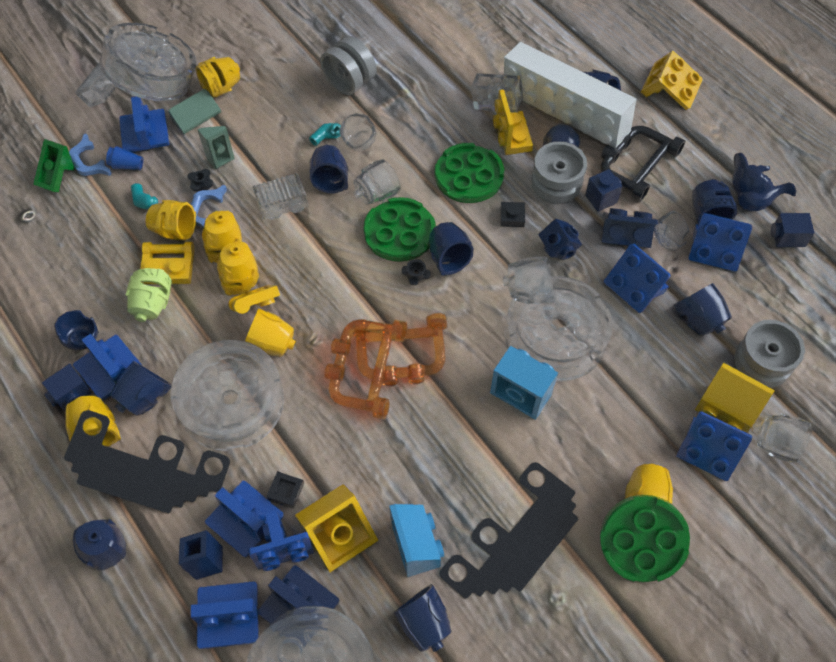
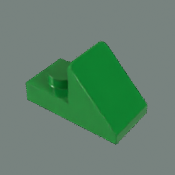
M44 139L33 185L52 192H59L64 170H75L67 146Z

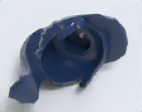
M740 152L734 155L735 170L732 182L738 194L739 206L743 210H763L770 206L779 195L784 193L796 196V188L793 183L788 182L774 186L771 179L762 173L769 171L770 166L748 165L747 158L743 153Z

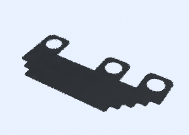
M85 410L81 413L64 456L65 461L73 464L71 471L79 475L76 481L77 484L166 513H170L173 506L183 507L186 500L195 502L198 495L207 497L210 490L218 492L222 487L230 465V459L227 456L208 450L202 454L195 475L178 470L177 467L184 450V443L165 435L157 437L149 460L104 446L102 442L110 420L107 416L90 410ZM95 417L101 421L102 429L97 435L91 436L84 432L83 423L86 419ZM165 442H171L176 446V456L171 460H163L158 454L160 445ZM216 457L221 460L223 468L219 474L209 475L206 473L204 465L209 458Z
M531 463L520 476V483L535 494L538 499L513 530L508 533L494 520L486 518L473 531L472 540L491 555L484 565L478 570L461 555H454L441 569V578L465 599H468L472 593L482 596L485 591L495 594L499 589L508 593L513 587L518 591H522L579 520L578 516L573 513L576 504L571 500L575 495V491L539 463ZM533 470H539L545 475V483L540 487H534L528 482V474ZM490 526L497 530L498 539L495 543L485 544L482 542L480 531L484 527ZM455 563L463 564L467 569V577L461 582H455L449 577V568Z

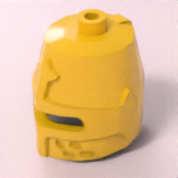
M212 57L199 63L195 68L200 86L206 89L213 98L232 91L231 88L240 80V67L230 57Z
M161 200L162 203L153 204L148 209L145 223L149 231L171 240H187L194 233L196 211L188 202Z
M215 211L209 214L205 220L202 240L206 255L211 263H218L221 253L214 251H222L223 247L229 243L242 242L240 226L230 211Z
M233 242L223 247L217 263V270L225 294L230 296L248 292L256 285L259 278L258 266L252 251L245 242Z
M258 308L246 336L244 346L261 354L282 357L287 349L293 350L296 343L293 340L294 328L282 320L280 316Z
M80 396L67 404L65 427L69 441H71L81 413L85 410L105 415L110 420L102 445L108 447L121 439L114 415L101 398L96 396ZM90 417L83 423L84 432L91 436L97 435L102 429L101 421L95 417Z
M643 464L636 467L626 486L625 499L636 495H653L663 498L672 504L673 486L669 471L665 467L655 464Z

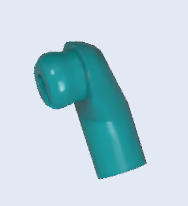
M325 123L309 137V141L314 146H317L324 139H336L342 134V126L338 123Z
M135 183L131 185L132 200L136 207L148 210L153 204L158 203V199L155 196L151 197L150 194L143 192L141 184Z

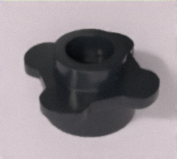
M203 169L202 171L190 172L187 177L191 181L190 188L192 191L209 190L213 186V180L210 179V170Z
M419 259L411 260L407 266L402 267V274L408 277L409 284L413 286L418 285L419 281L423 279H429L431 276L430 270H427L425 263Z

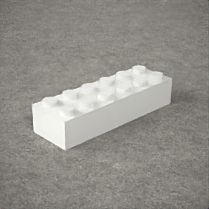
M519 42L504 57V91L614 148L631 132L636 98L522 42Z

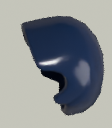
M558 124L551 127L543 138V146L552 142H567L579 148L580 138L571 126Z
M80 310L65 312L57 318L54 324L59 342L64 347L75 351L87 349L82 339L89 334L96 339L99 333L93 317H86Z

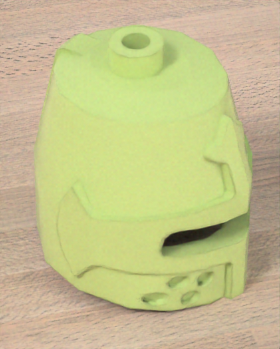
M144 268L133 272L126 290L127 312L140 322L157 319L162 309L165 310L172 284L171 277L164 270L155 268ZM142 282L157 283L161 287L149 286Z

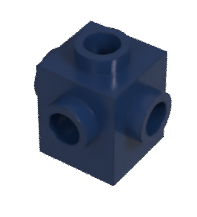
M556 218L538 234L545 245V252L551 258L569 259L582 246L578 238V231L568 222Z

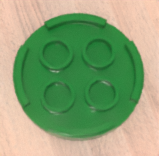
M460 143L443 151L442 156L435 165V182L440 191L452 200L462 203H478L491 198L499 191L504 180V165L501 158L492 149L488 150L475 146V143Z
M404 197L390 198L387 202L372 208L368 212L363 225L364 238L371 251L379 257L396 262L409 261L420 257L430 248L429 235L433 228L436 227L434 217L423 207L422 203Z
M653 495L631 496L617 503L605 516L600 530V545L607 563L621 577L632 582H660L674 575L685 563L689 554V527L680 511L667 500Z

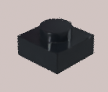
M501 202L500 227H524L525 202Z
M277 471L266 496L267 500L294 509L304 486V481Z

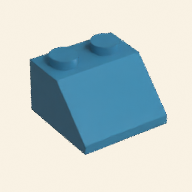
M390 505L391 526L407 578L441 567V557L445 555L440 539L435 540L432 530L436 528L431 512L426 514L423 505Z

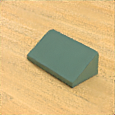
M203 89L170 108L168 112L172 122L185 134L221 113V109L210 93Z
M225 126L197 129L205 156L214 169L235 159Z

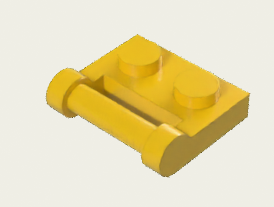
M143 242L140 269H162L171 277L172 284H191L195 252L194 242H185L184 244H152V242ZM153 254H184V258H153ZM142 282L144 284H157L153 282Z
M266 285L230 298L228 306L232 311L245 314L249 311L250 306L254 304L262 307L274 303V298L280 296L277 285Z

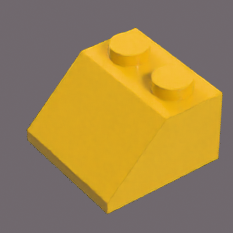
M723 362L694 410L697 412L702 411L747 433L775 390Z
M344 484L295 514L304 532L308 533L312 546L329 572H332L379 541L355 495Z

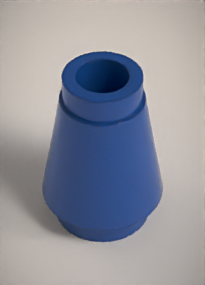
M118 146L108 149L106 164L111 166L112 169L141 170L144 159L142 156Z

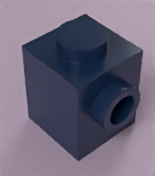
M608 169L589 178L585 196L596 211L599 212L618 203L623 185L620 179Z
M780 213L775 223L771 225V236L775 239L776 247H806L815 234L810 213Z
M68 364L42 382L48 390L44 393L53 407L59 404L64 411H66V406L80 396H88L92 393L71 364Z
M207 530L182 537L179 544V565L195 580L222 573L223 546Z

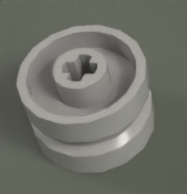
M353 36L343 37L335 44V47L329 48L320 57L321 68L326 78L338 91L345 95H352L357 92L363 84L368 83L377 73L376 63L372 54L360 40Z
M552 142L540 148L534 159V169L531 177L533 190L540 198L551 203H565L577 197L582 189L587 170V158L582 150L567 142Z
M778 320L757 322L747 331L736 349L734 355L736 368L738 371L767 387H776L783 384L802 362L805 354L804 342L799 333L787 323Z

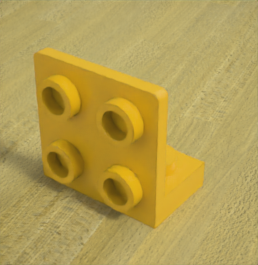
M672 50L654 62L641 93L648 97L664 89L685 110H688L692 106L703 79L683 58Z
M504 89L499 90L498 99H495L496 115H493L494 128L499 131V146H503L505 155L531 152L533 144L523 111L510 112Z

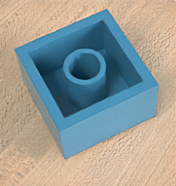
M510 346L493 371L490 394L536 420L552 396L558 372L551 365L535 360L526 351Z

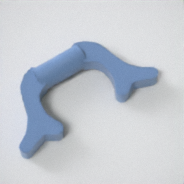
M84 134L81 142L69 151L75 169L83 176L93 174L110 176L112 173L110 168L106 167L104 160H100L93 166H86L79 158L80 153L83 151L94 149L93 142L89 141L87 134Z
M225 185L214 190L198 191L193 195L191 205L196 211V225L204 229L206 219L198 216L201 203L206 199H214L222 203V196L227 191Z

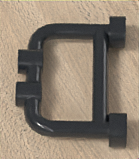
M646 126L631 127V132L624 137L623 141L616 148L606 145L601 154V157L604 158L600 164L601 172L610 169V165L617 161L620 153L624 148H628L633 137L636 135H644L660 143L659 148L632 180L611 170L620 179L623 187L633 192L632 197L641 202L650 189V184L644 182L645 178L667 151L669 154L677 157L684 148L686 140L678 136L673 140Z

